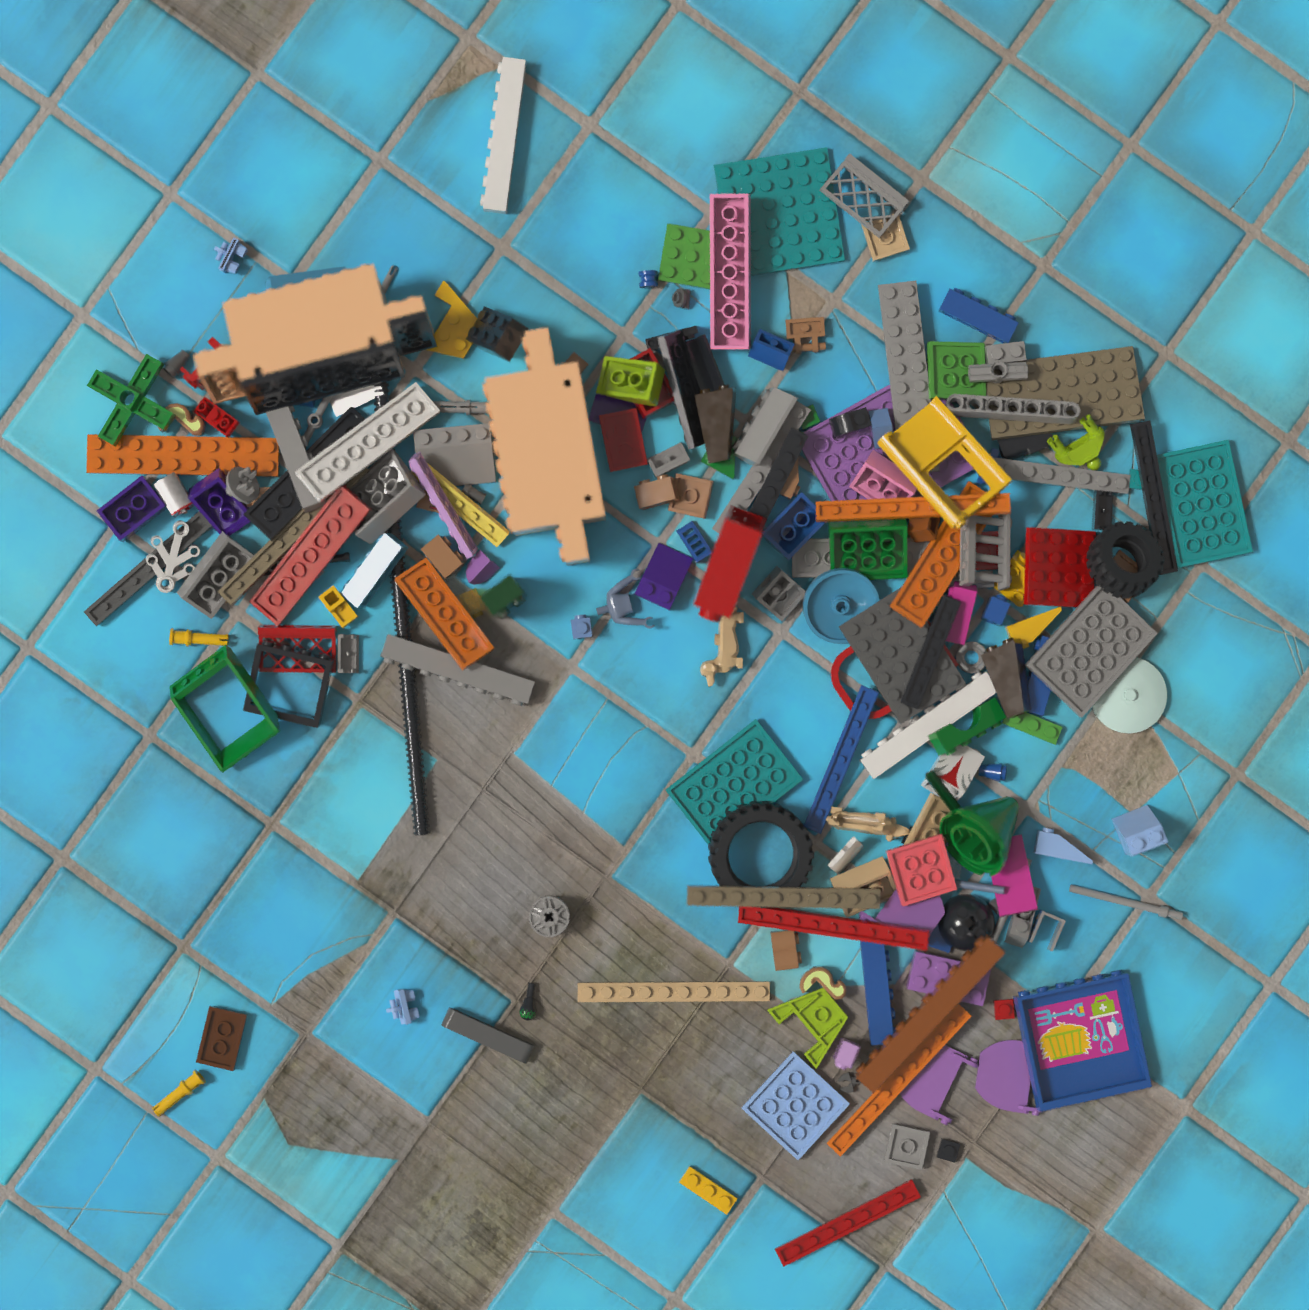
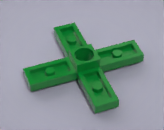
M146 354L128 386L121 384L96 369L87 386L117 403L98 437L116 447L135 414L167 431L175 414L145 397L164 366L162 362ZM130 394H134L133 402L129 405H126V397Z

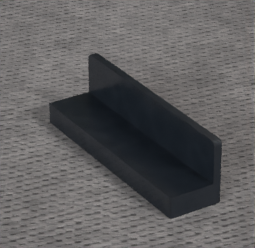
M703 334L696 339L686 341L699 392L711 388L712 392L719 390L718 387L725 384L706 335Z

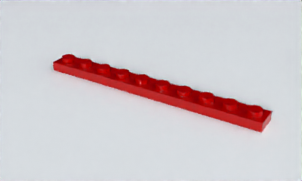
M739 906L738 923L925 951L929 947L930 930L777 907Z

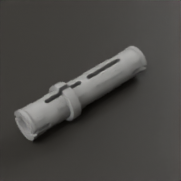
M466 400V402L433 401L439 408L440 413L488 414L487 402H471V400ZM441 406H452L457 408H441Z

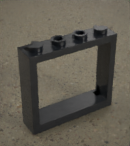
M270 640L259 642L256 647L250 675L255 684L263 651L325 665L315 716L271 706L280 720L318 728L322 720L335 659L330 658L331 655L326 653L312 654V651L309 649L301 648L299 651L287 644H282L281 646L274 645V642ZM246 693L243 711L263 715L256 704L252 702L249 694Z

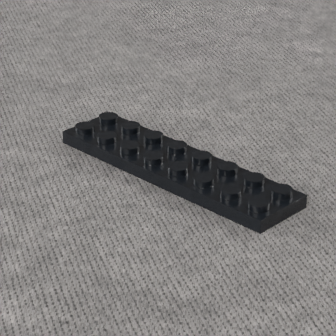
M351 406L307 450V453L311 452L314 458L363 422L365 418ZM288 470L243 514L270 541H273L302 509Z

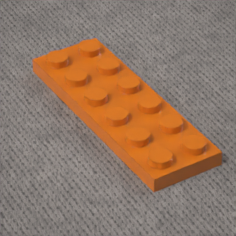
M424 558L395 578V582L462 671L494 650V646L427 558Z

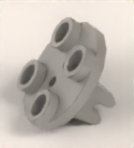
M234 467L226 476V492L238 501L250 504L258 498L260 493L259 483L255 477L257 471L250 472V467Z

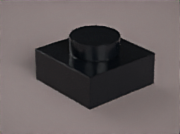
M941 1138L936 1157L955 1163L960 1143Z

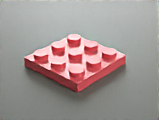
M942 834L886 850L901 906L910 905L957 890Z

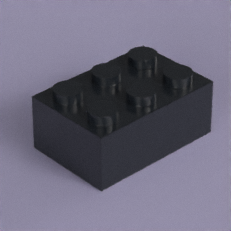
M484 306L465 340L485 352L510 362L522 342V337L525 336V331H528L529 328L512 317Z

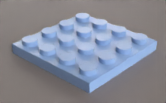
M792 1051L741 1109L793 1157L799 1160L850 1103Z

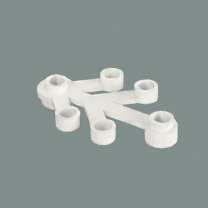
M182 520L175 522L173 525L175 535L169 554L160 536L155 535L151 538L152 546L158 550L166 564L165 572L158 565V558L155 554H148L146 556L147 564L152 567L158 577L156 586L163 593L172 591L176 581L191 574V572H186L187 566H191L192 571L195 568L192 563H186L182 570L172 574L174 567L200 554L199 547L193 544L189 546L186 552L177 556L182 537L186 536L189 532V526ZM178 525H183L184 529L178 531L177 527ZM155 539H160V543L158 545H155L153 543ZM192 548H197L195 554L191 553ZM150 557L155 558V561L153 563L148 562V559ZM163 580H168L169 584L163 586L162 582Z

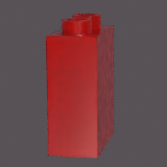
M730 505L693 604L700 607L698 614L701 617L713 622H720L722 616L731 617L767 518Z

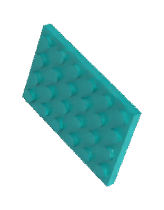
M1229 440L1158 454L1157 459L1177 568L1253 552Z
M755 719L669 786L666 792L706 843L709 844L712 840V831H715L718 827L717 822L720 819L723 820L729 810L732 812L737 809L738 805L743 804L745 806L750 804L749 802L756 801V803L768 801L773 804L801 782L803 778Z

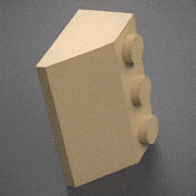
M883 856L830 878L833 888H879L880 903L889 900L896 890L891 872ZM842 908L846 918L866 910Z

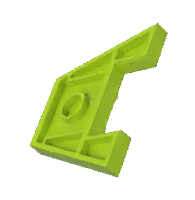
M823 987L767 1009L778 1024H781L791 1014L795 1013L817 1039L818 1042L804 1053L816 1069L848 1018Z

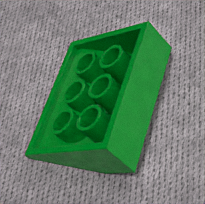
M906 518L828 522L830 570L849 568L864 574L870 580L908 577Z

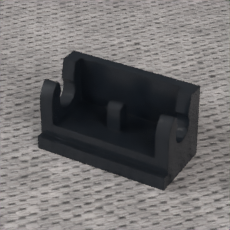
M1094 491L1092 530L1103 531L1112 524V491Z

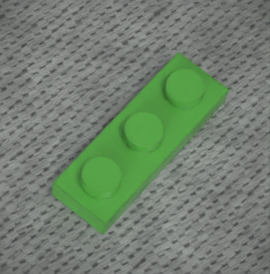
M1027 712L1007 719L1006 716L1002 720L1004 725L1056 745L1063 728Z

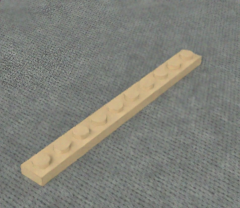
M769 981L578 982V1002L770 1001Z

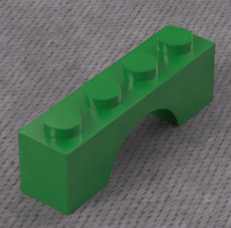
M995 697L972 710L973 721L968 730H960L952 724H948L928 735L939 756L944 753L948 756L956 752V747L960 744L964 747L972 742L970 738L974 736L979 738L987 733V728L991 727V729H994L1002 724L1001 720L1006 718Z

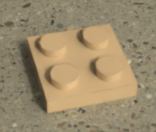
M899 215L880 238L861 225L873 262L910 250ZM883 219L872 221L873 227L878 231L883 228Z

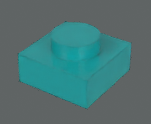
M1130 469L1129 489L1142 490L1139 471Z

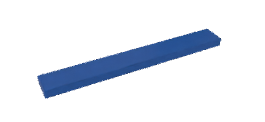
M861 685L804 823L807 829L819 834L822 833L826 818L829 816L878 697V691Z

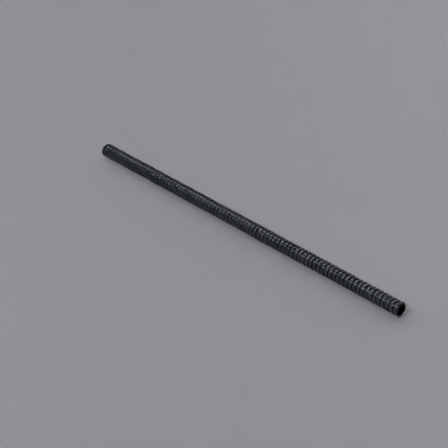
M387 382L374 385V387L381 386L382 388L374 390V393H384L383 395L374 396L375 412L389 402L390 395H388V392L390 390L387 389L389 386ZM398 519L387 529V533H392L400 541H403V538H401L403 532L400 530L402 529V526H400L402 520ZM402 556L391 571V575H389L392 578V581H390V584H392L391 590H393V593H391V596H393L392 602H394L392 608L395 610L393 611V614H395L393 619L396 620V623H394L396 629L394 630L397 632L395 637L413 642L410 638L412 636V633H410L412 628L409 627V624H411V621H409L411 617L408 615L410 612L408 609L409 603H407L409 599L395 582V578L406 571V568H404L406 563L403 562L405 556ZM399 663L398 667H400L398 673L401 674L399 677L401 682L399 684L402 685L400 691H402L401 697H403L401 703H403L402 709H404L402 715H404L403 721H405L403 727L406 728L404 730V733H406L404 738L407 739L405 745H407L406 751H408V754H406V757H408L407 763H409L407 769H409L408 775H410L408 781L411 782L409 784V787H411L409 792L412 793V796H410L412 802L410 803L413 805L411 811H413L412 817H414V820H412V823H414L413 829H415L413 835H427L430 833V830H428L430 824H428L429 818H427L429 813L426 810L428 809V806H426L428 801L425 799L427 797L425 791L427 790L424 789L426 783H424L425 777H423L425 773L423 771L424 765H422L424 761L422 759L423 753H421L423 747L420 745L422 744V741H420L422 736L419 735L421 729H419L420 723H418V720H420V717H418L419 711H417V708H419V705H417L418 699H416L418 693L415 692L417 690V687H415L417 682L414 681V678H416L414 672L416 671L415 669L412 671L404 669L402 664Z

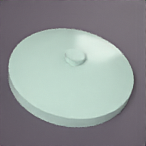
M1135 658L1092 706V710L1098 720L1111 730L1120 733L1141 732L1155 724L1164 712L1167 702L1165 681L1152 664L1143 659Z

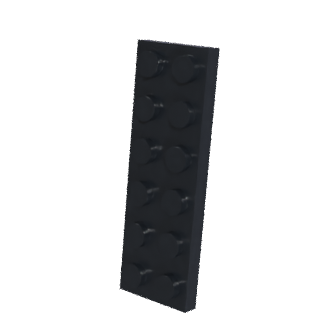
M683 329L658 337V346L664 359L663 364L669 377V386L672 388L674 404L678 410L679 422L683 428L685 443L688 449H693L705 444L695 395H699L700 392Z

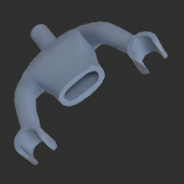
M633 569L631 575L618 582L607 592V605L596 608L597 614L609 613L615 623L644 625L646 628L652 629L655 625L648 626L646 624L647 620L653 619L652 617H647L646 619L625 617L633 612L628 593L621 594L618 592L634 580L638 581L642 578L633 577L635 571H640L639 569Z

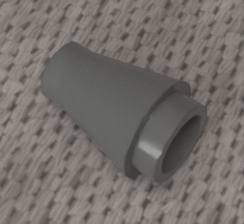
M181 350L164 363L163 370L172 378H175L176 375L179 376L181 373L180 369L191 358L190 355Z

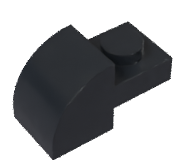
M866 407L829 419L834 438L872 426Z

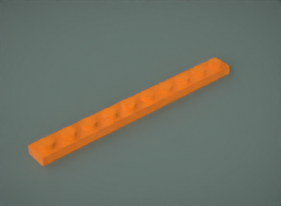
M1010 493L997 494L973 515L1010 514ZM984 494L948 497L961 511H964ZM925 497L816 501V522L942 517Z
M958 1003L826 1144L841 1157L972 1015Z

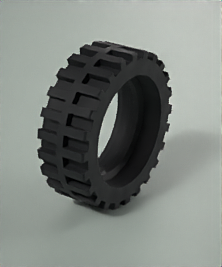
M751 801L749 802L750 804L745 806L743 804L738 805L737 809L732 812L729 810L726 813L727 816L717 822L718 827L715 831H712V840L708 844V860L711 865V871L720 886H753L743 882L734 874L729 863V847L739 830L756 822H768L780 827L790 838L793 847V860L788 872L779 881L767 885V887H800L803 883H807V875L813 869L811 864L812 859H814L813 843L806 827L790 810L783 808L779 804H771L768 801H763L762 803Z

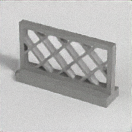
M850 153L820 189L824 195L878 238L883 235L909 203L908 199ZM843 168L850 172L851 179L840 180V172ZM854 182L865 184L866 191L855 192ZM841 183H851L852 192L842 193ZM830 184H838L839 193L832 194L826 188ZM869 194L880 196L881 203L870 204ZM856 195H866L867 204L857 205ZM842 196H853L854 205L847 206L844 204ZM884 206H892L897 211L894 215L885 216ZM871 207H881L882 216L872 217ZM857 208H868L869 217H860ZM883 219V228L878 231L873 227L872 220Z

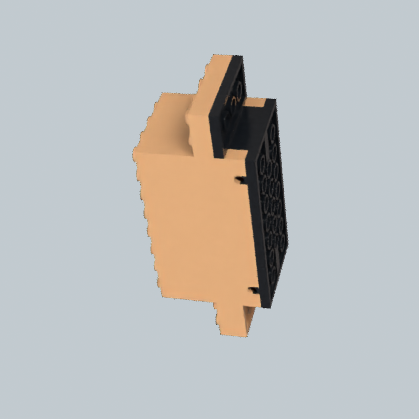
M364 264L359 268L345 269L337 274H325L321 278L306 279L302 283L287 284L278 289L271 288L259 294L251 293L240 299H229L222 304L232 345H222L214 350H202L199 354H195L194 358L198 376L214 404L246 396L255 415H259L284 407H291L403 378L405 375L400 356L437 347L422 296H412L400 302L392 301L387 305L386 296L374 264ZM256 368H261V372L258 374L254 371Z

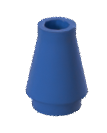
M998 763L979 766V776L998 782L1006 780L1007 765Z

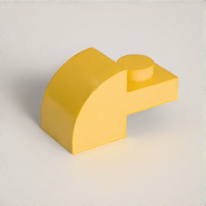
M334 585L319 596V599L343 629L358 618V615Z

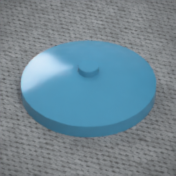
M837 568L822 573L812 581L804 595L803 613L809 628L816 636L830 643L846 644L848 641L839 629V626L874 605L880 599L875 586L864 574L849 568Z

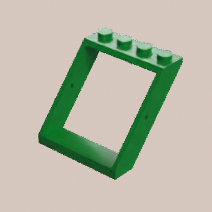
M224 645L169 686L172 702L222 773L280 732L278 715L233 650L227 645ZM229 665L265 719L223 750H220L184 697L225 666Z

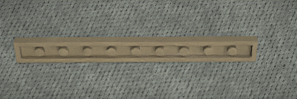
M367 468L344 484V486L350 490L369 470ZM333 493L325 499L326 502L330 499ZM323 506L308 513H305L302 508L273 541L269 540L218 593L233 606L290 550Z
M687 885L686 904L687 906L880 909V889Z

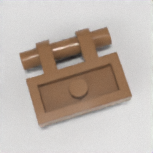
M824 317L785 320L787 340L794 339L795 342L792 352L801 354L804 351L817 353L818 350H826L825 342L818 343V337H825ZM812 338V343L801 344L800 339Z

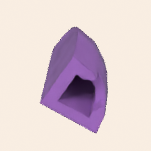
M479 550L468 563L466 577L471 584H481L492 577L500 567L494 561L492 562L483 551Z

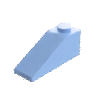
M1043 827L1042 831L1037 830L1033 853L1092 864L1093 860L1059 834H1055L1054 829Z

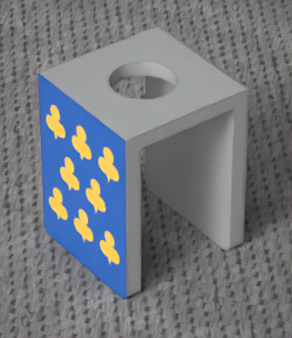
M1039 909L1027 941L1033 942L1043 916H1049L1059 921L1047 948L1053 952L1066 921Z

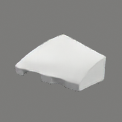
M853 836L829 862L828 866L839 875L864 846Z

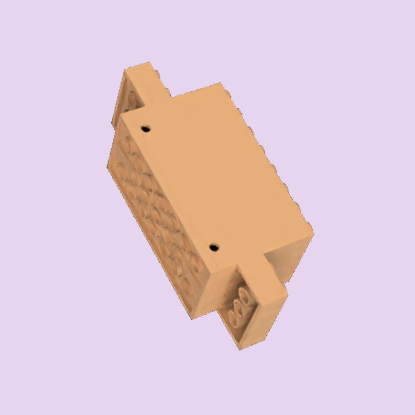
M548 327L525 331V337H522V342L526 355H529L525 356L528 371L485 378L486 383L482 384L484 395L487 401H489L486 403L487 413L490 419L493 420L489 422L493 437L496 438V441H493V447L496 456L499 457V460H496L497 470L503 476V479H499L501 491L506 495V498L503 499L504 509L510 516L506 518L507 526L515 536L556 529L557 539L563 546L559 548L560 557L563 562H566L567 566L590 562L583 524L604 521L606 518L578 362L555 366ZM565 380L571 381V385L569 387L564 386Z

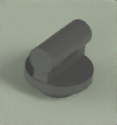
M677 289L672 296L674 306L689 309L691 290Z

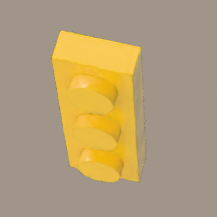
M691 1166L688 1167L679 1181L680 1184L726 1215L738 1199Z

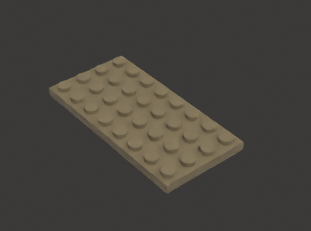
M1133 346L1028 359L1025 361L1028 367L1027 380L1002 381L1001 383L986 382V396L1074 402L1080 407L1078 420L1074 424L988 419L992 440L1085 429L1080 423L1082 417L1087 420L1085 415H1090L1095 424L1100 427L1145 420ZM993 370L994 374L999 376L1002 375L1001 370ZM990 405L989 409L992 411L998 410V407L996 405ZM1014 406L1008 407V410L1010 412H1016L1017 408ZM1032 407L1027 409V411L1031 414L1037 412L1036 409ZM1053 409L1046 410L1050 415L1056 414ZM1072 410L1066 411V414L1068 416H1074L1075 412Z

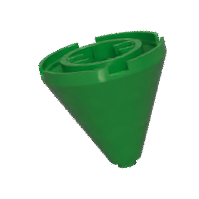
M1006 796L948 812L940 822L939 831L949 844L946 849L951 856L964 868L975 874L983 875L985 872L993 876L999 873L1007 862L1019 811L1018 802L1016 799Z

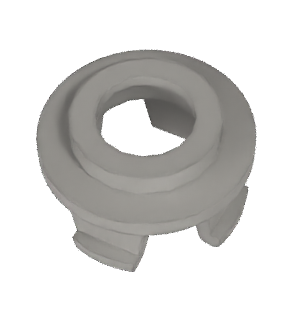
M967 642L965 645H961L956 653V661L959 664V668L967 673L981 671L985 667L981 657L982 654L987 652L985 647L977 642ZM968 651H975L978 654L977 663L973 665L966 663L964 659L965 654Z

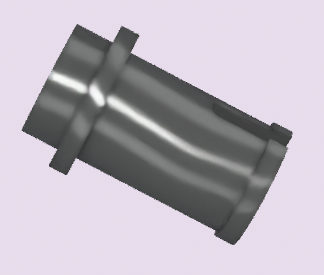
M466 483L462 490L465 495L479 504L483 502L486 493L472 487L471 483L470 485Z

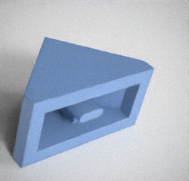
M888 408L868 411L872 424L871 430L875 449L880 448L877 444L880 438L889 431H892Z

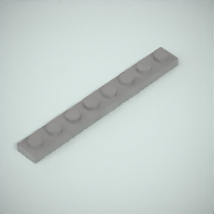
M796 400L760 464L751 467L712 529L720 534L730 505L747 511L761 489L791 427L799 430L811 409Z
M993 458L1012 480L1103 492L1112 491L1119 494L1129 493L1130 475Z

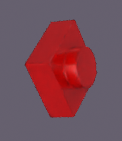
M1013 999L993 1000L995 1020L1015 1018Z

